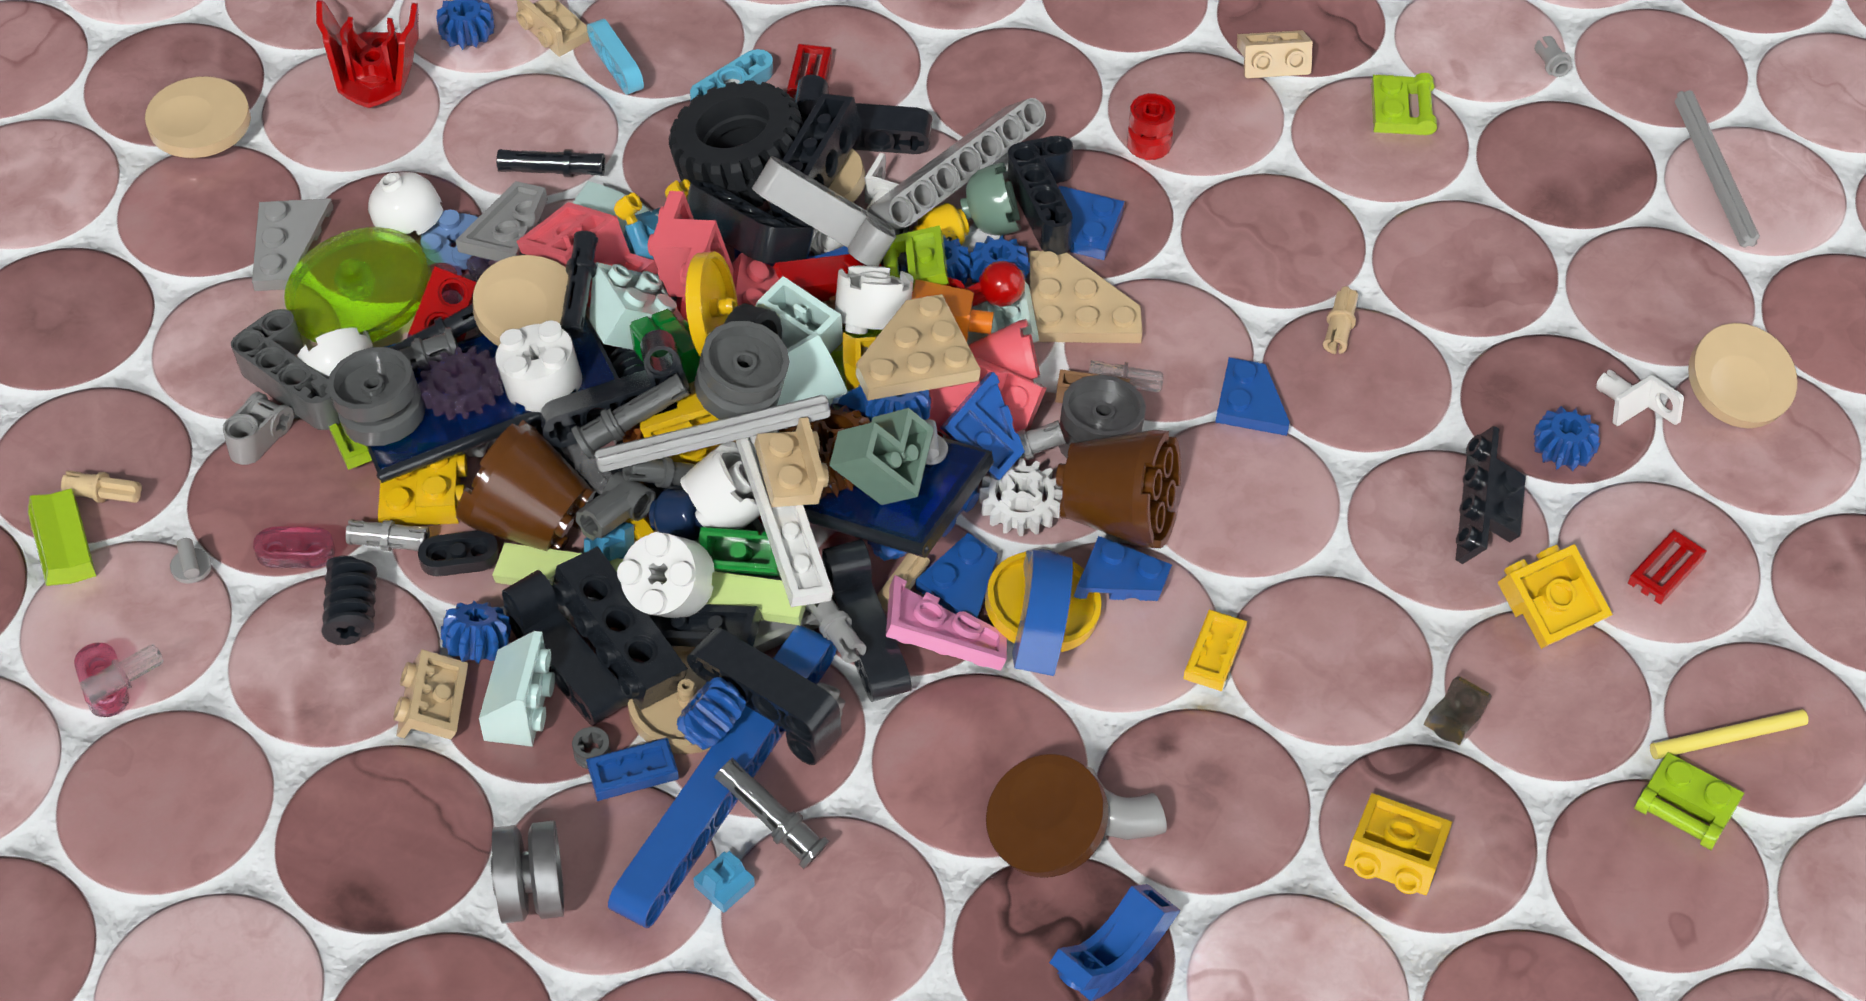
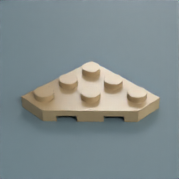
M1029 251V288L1039 335V341L1037 342L1141 343L1142 322L1141 306L1067 252L1056 255L1050 251Z
M942 294L906 300L856 363V377L868 401L979 381L981 370Z

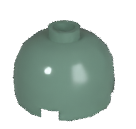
M1003 162L987 166L974 173L966 185V198L960 199L962 211L966 218H972L979 230L994 236L1006 235L1021 230V226L1016 222L1020 220V215L1011 181H1004L1003 173L1007 172V169Z

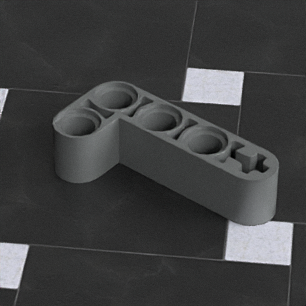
M286 309L272 310L239 332L232 339V351L241 374L247 380L282 405L285 404L293 408L294 414L318 430L330 429L329 426L335 423L337 426L340 424L338 412L335 410L329 396L328 379L296 357L303 348V340L291 311Z

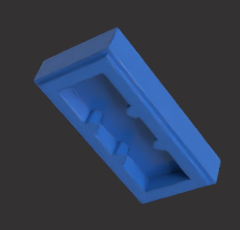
M668 738L586 759L597 801L679 779Z

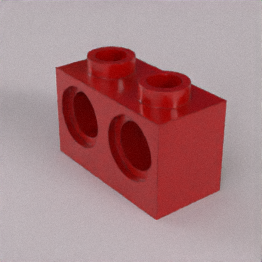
M434 266L408 332V337L435 324L434 319L440 316L445 319L468 307L469 304L473 303V293L477 282ZM448 290L457 291L461 295L462 301L457 304H449L444 301L442 294ZM467 332L457 337V342L463 341Z

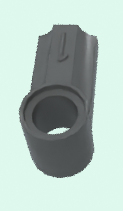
M619 471L608 480L601 495L576 512V523L580 526L583 535L594 541L596 538H603L629 518L634 521L643 519L649 513L650 505L656 498L655 492L639 481H625L622 471Z

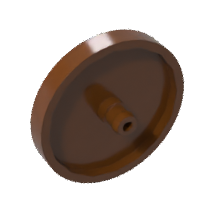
M1058 754L1034 756L1012 767L995 786L986 812L988 837L998 855L1015 870L1040 878L1060 876L1081 866L1099 847L1108 824V801L1098 779L1077 760Z

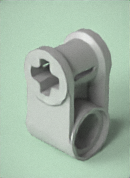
M261 392L253 393L245 404L223 424V433L231 460L240 465H249L258 461L290 429L294 419L293 408L285 404L279 406L269 401L267 395Z

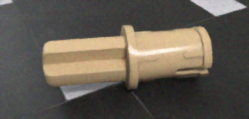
M1348 286L1342 287L1341 291L1337 292L1333 310L1327 315L1329 326L1323 347L1332 354H1336L1338 343H1340L1339 354L1346 351L1350 330L1356 325L1354 313L1358 293L1356 290H1351Z
M69 470L66 471V475H63L61 481L62 491L72 488L74 496L93 498L97 503H103L107 499L136 503L141 498V483L110 478L106 472L86 474Z

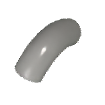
M1086 767L1098 779L1094 769ZM1102 785L1108 801V824L1104 835L1130 840L1154 837L1166 832L1167 824L1164 810L1154 793L1127 798L1111 793Z

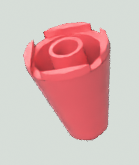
M1027 319L1019 320L968 345L975 358H982L1033 382L1040 375L1031 334L1024 335L1022 328L1029 326Z

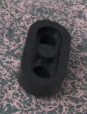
M477 530L436 535L424 540L418 548V558L420 566L426 574L436 577L490 569L499 559V548L496 538L486 532Z

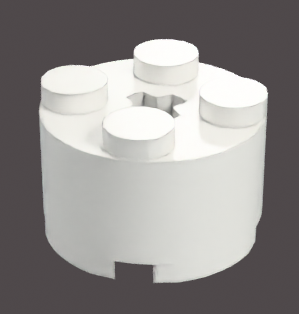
M850 266L848 274L843 269H840L837 279L835 311L841 314L842 323L846 324L845 331L854 334H866L868 329L883 330L904 302L912 299L913 276L903 271L900 272V278L890 276V268L879 266Z
M550 320L542 324L528 325L520 329H509L500 336L501 343L495 356L496 364L508 399L515 406L518 403L524 405L527 411L541 412L542 407L547 402L569 395L575 388L578 391L581 387L582 373L572 340L557 321Z
M731 441L719 445L681 478V486L688 493L696 507L695 516L703 527L743 530L760 516L736 442Z
M654 532L640 538L630 547L623 562L618 566L617 577L621 582L626 598L638 610L651 615L679 618L691 616L706 605L712 595L714 587L711 585L712 572L715 573L711 556L699 543L666 533Z

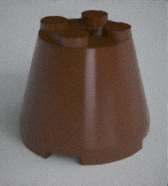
M523 420L518 426L512 423L497 438L479 463L482 467L473 480L472 487L474 489L471 490L467 487L463 491L457 506L456 518L473 529L544 551L549 549L563 551L569 540L566 534L573 526L577 530L580 529V526L576 523V512L592 501L596 491L591 488L536 428Z
M1149 430L1077 443L1071 442L1066 464L1060 463L1056 471V485L1062 487L1060 517L1062 519H1070L1141 547L1163 548L1172 533L1176 519V513L1170 512L1175 503L1176 486H1181V455L1177 437H1169V431Z

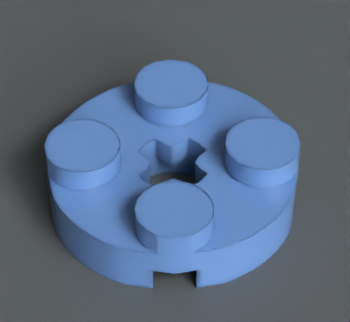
M451 209L445 210L436 224L421 235L422 254L432 270L436 266L454 274L462 275L461 270L473 267V270L477 271L490 261V259L458 252L457 245L451 247V244L456 242L455 240L478 218L477 216L458 213Z

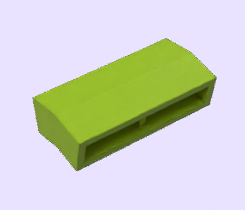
M72 488L52 494L30 495L28 516L46 586L72 584L96 577L81 515Z

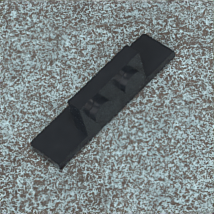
M1492 426L1482 434L1474 436L1466 447L1467 459L1463 476L1462 503L1459 508L1460 521L1456 537L1457 548L1455 560L1461 564L1487 549L1489 531L1509 543L1520 537L1526 476L1497 459L1500 429L1496 426Z

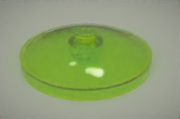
M367 227L346 231L318 244L297 263L286 283L285 306L294 315L299 332L313 342L317 343L315 338L323 334L350 327L357 328L359 334L362 335L364 330L367 331L371 341L375 342L396 332L416 315L431 277V268L421 246L405 233L382 227Z

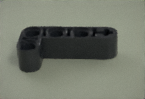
M806 75L798 81L795 101L798 105L803 124L821 94H829L828 83L824 78L817 75ZM856 103L863 130L852 147L854 150L921 154L929 148L932 116L925 109Z
M1059 135L1013 144L1008 150V181H1011L1015 197L1040 248L1044 252L1050 251L1056 255L1066 253L1071 249L1073 220L1072 213L1057 183L1070 179L1073 174V142L1069 138Z
M701 180L690 182L687 202L694 220H716L724 243L754 260L765 263L809 258L815 228L796 217H773L714 183Z
M659 329L646 333L642 338L640 348L645 367L644 371L547 402L542 407L540 413L543 437L553 447L561 448L577 444L578 442L571 428L576 425L582 427L601 416V414H589L590 410L594 408H606L607 410L611 408L615 410L628 403L626 400L629 397L641 395L676 373L691 395L686 372L672 335L667 331ZM657 350L668 351L663 357L656 358L651 356ZM677 402L657 414L676 409ZM578 414H579V415H580V419H579V420H576V416H575V415H578Z
M863 539L822 549V561L833 590L831 598L840 611H844L849 615L852 621L851 627L866 646L864 655H861L857 648H854L860 657L854 664L869 700L874 702L911 691L912 685L909 671L896 639L886 637L887 618L872 584L871 561Z
M540 570L534 571L502 590L505 613L509 617V624L513 633L519 639L533 631L542 632L545 649H550L551 651L549 672H554L555 684L590 725H596L628 705V698L623 694L617 678L608 668L602 665L598 656L558 610L555 591L549 580Z
M715 627L687 656L688 665L697 676L706 682L716 677H721L726 682H730L744 697L747 707L785 729L789 749L802 762L808 765H815L842 735L840 708L835 698L829 692L728 631Z

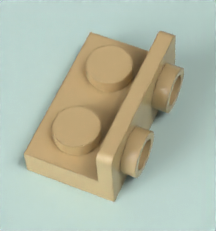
M517 0L518 12L516 17L521 27L532 32L542 46L550 48L557 56L560 57L589 41L587 25L558 0H539L534 4L529 0Z
M1303 30L1237 34V48L1244 56V76L1246 78L1308 75L1311 73L1312 40Z
M799 418L797 429L794 432L757 434L754 445L771 507L819 504L823 487L828 486L829 472L826 463H821L819 457V436L816 431L812 432L809 418Z
M421 649L413 663L407 662L400 678V686L405 687L404 696L399 698L393 715V720L399 722L396 733L397 737L405 739L412 728L450 740L453 738L458 727L468 669L467 662H461L457 659Z

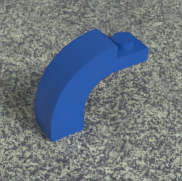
M1045 549L1032 550V552H1026L1023 564L1025 595L1019 628L1012 651L1013 664L1015 669L1054 676L1067 623L1072 589L1073 562L1071 557L1059 555L1054 551Z
M1148 884L1131 886L1113 914L1094 935L1079 945L1059 948L1049 963L1059 971L1057 974H1059V978L1066 985L1078 990L1088 1000L1094 1001L1119 985L1147 957L1181 910Z

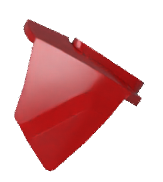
M317 0L316 24L322 33L323 44L338 93L366 108L383 104L400 95L407 82L413 63L414 47L419 39L418 3L411 4L409 23L402 33H396L393 18H387L388 32H362L357 35L353 17H348L347 21L340 27L326 3Z

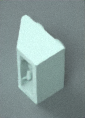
M596 262V274L592 278L589 321L603 344L633 350L629 327L631 321L646 316L651 318L652 314L666 309L672 311L679 321L684 319L676 308V302L669 297L662 286V281L657 275L649 271L641 273L628 270L619 264L611 266Z
M784 276L756 304L757 307L776 312L781 320L782 341L787 348L813 333H817L821 337L830 354L843 342L841 314Z
M533 631L498 649L479 716L484 741L533 747L536 732L543 731L546 720V708L543 705L545 697H551L553 694L555 674L554 672H549L551 651L550 649H545L542 632Z

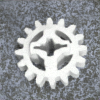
M1020 458L1018 465L1012 466L1000 480H995L991 476H984L982 488L979 491L982 515H990L991 526L1002 523L1003 533L1006 534L1011 528H1016L1018 535L1023 536L1025 529L1030 528L1036 535L1039 534L1040 524L1048 528L1052 527L1053 517H1060V502L1062 499L1061 487L1056 485V478L1052 479L1053 470L1051 468L1044 471L1039 470L1040 462L1035 461L1031 466H1026L1024 458ZM998 492L1001 493L1000 501L996 497ZM1043 493L1047 498L1045 502L1042 501Z

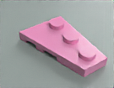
M894 575L889 587L886 637L896 639L904 644H913L933 650L941 655H949L970 661L978 666L1002 670L1007 659V638L995 627L965 611L954 614L938 604L940 598L928 592L922 597L905 588L906 580Z

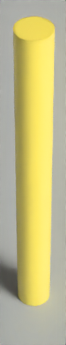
M1804 709L1651 743L1650 753L1656 760L1664 758L1667 752L1672 755H1678L1805 726L1808 724V715Z

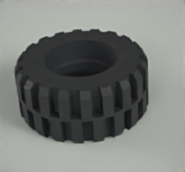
M745 80L742 84H737L734 81L726 83L725 87L708 89L707 94L703 96L697 95L691 100L688 107L684 106L677 116L678 119H675L672 124L668 140L681 181L688 179L690 182L693 180L711 182L759 207L767 200L752 189L753 185L771 156L783 160L802 128L803 120L796 101L779 87L775 88V86L766 82L757 84L754 80Z

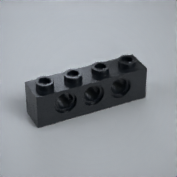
M822 93L782 161L829 188L863 130L854 97ZM769 202L774 217H795Z
M597 546L557 565L552 584L557 603L568 609L574 618V624L578 632L583 637L587 636L596 648L599 661L604 667H610L617 677L623 694L628 699H633L638 708L642 710L678 692V683L685 679L688 668L650 616L635 608L628 601L623 592L621 582L617 577L616 570ZM588 597H594L598 600H591ZM611 627L618 628V629H620L621 631H614V630H612V629H610V628H611ZM632 658H638L643 660L644 662L634 661Z

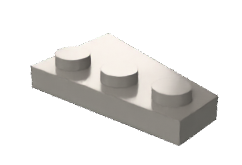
M515 181L455 240L458 252L494 261L524 255L520 252L516 241L537 226L548 200L545 187Z
M331 198L259 202L252 275L254 291L292 289L308 258L307 251L313 240L318 239L322 232L321 224L325 217H329L333 210Z

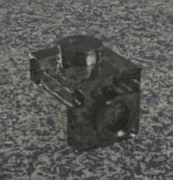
M1456 676L1452 680L1445 697L1429 712L1423 725L1435 731L1436 735L1441 739L1454 742L1460 746L1478 727L1492 696L1466 679Z

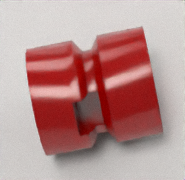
M1147 93L1133 100L1130 106L1127 148L1136 157L1145 160H1156L1163 158L1169 153L1172 145L1176 113L1175 105L1170 99L1160 94Z

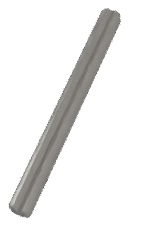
M1691 90L1686 92L1680 91L1677 93L1675 104L1740 246L1744 248L1747 246L1753 247L1757 244L1760 235L1696 96Z
M825 395L810 397L601 448L595 452L596 463L601 472H608L756 436L757 434L797 426L799 418L808 417L809 422L830 417L831 410Z

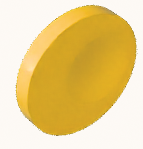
M715 251L695 254L690 261L686 277L685 298L688 325L694 346L700 357L706 337L716 327L723 325L728 315L738 306L735 285L730 269L722 255Z
M1026 552L1015 554L1002 561L992 572L985 593V608L990 621L1003 636L1014 644L1024 603L1025 575L1023 564ZM1072 561L1073 576L1069 611L1060 652L1074 649L1084 643L1095 630L1101 613L1100 593L1089 592L1086 599L1073 597L1084 571L1074 561Z

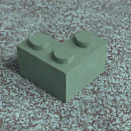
M910 408L875 416L872 418L871 423L838 431L829 466L881 505L918 497L934 428Z

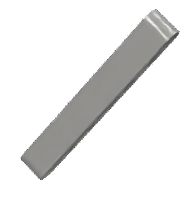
M1029 98L1002 108L869 207L868 212L886 222L894 231L910 226L965 185L978 170L990 166L1005 155L1013 144L1022 142L1041 128L1046 120L1044 106L1036 98Z

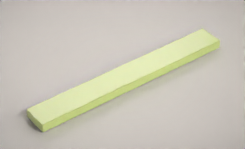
M504 543L492 576L495 583L512 585L534 571L540 570L552 585L556 566L582 553L555 549L544 551L525 545ZM617 558L609 562L617 572L618 566L624 559ZM712 572L711 585L714 587L712 595L706 604L757 606L762 614L761 620L801 625L806 605L791 607L781 580Z

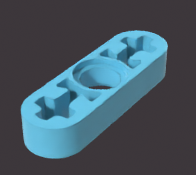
M606 19L587 24L588 37L594 50L622 91L628 95L644 89L643 77L638 65Z
M760 49L748 51L694 84L690 89V101L697 95L703 96L707 94L708 89L725 87L726 84L723 82L728 79H737L740 81L738 84L744 83L745 80H754L757 84L768 81L773 75V58L771 54Z

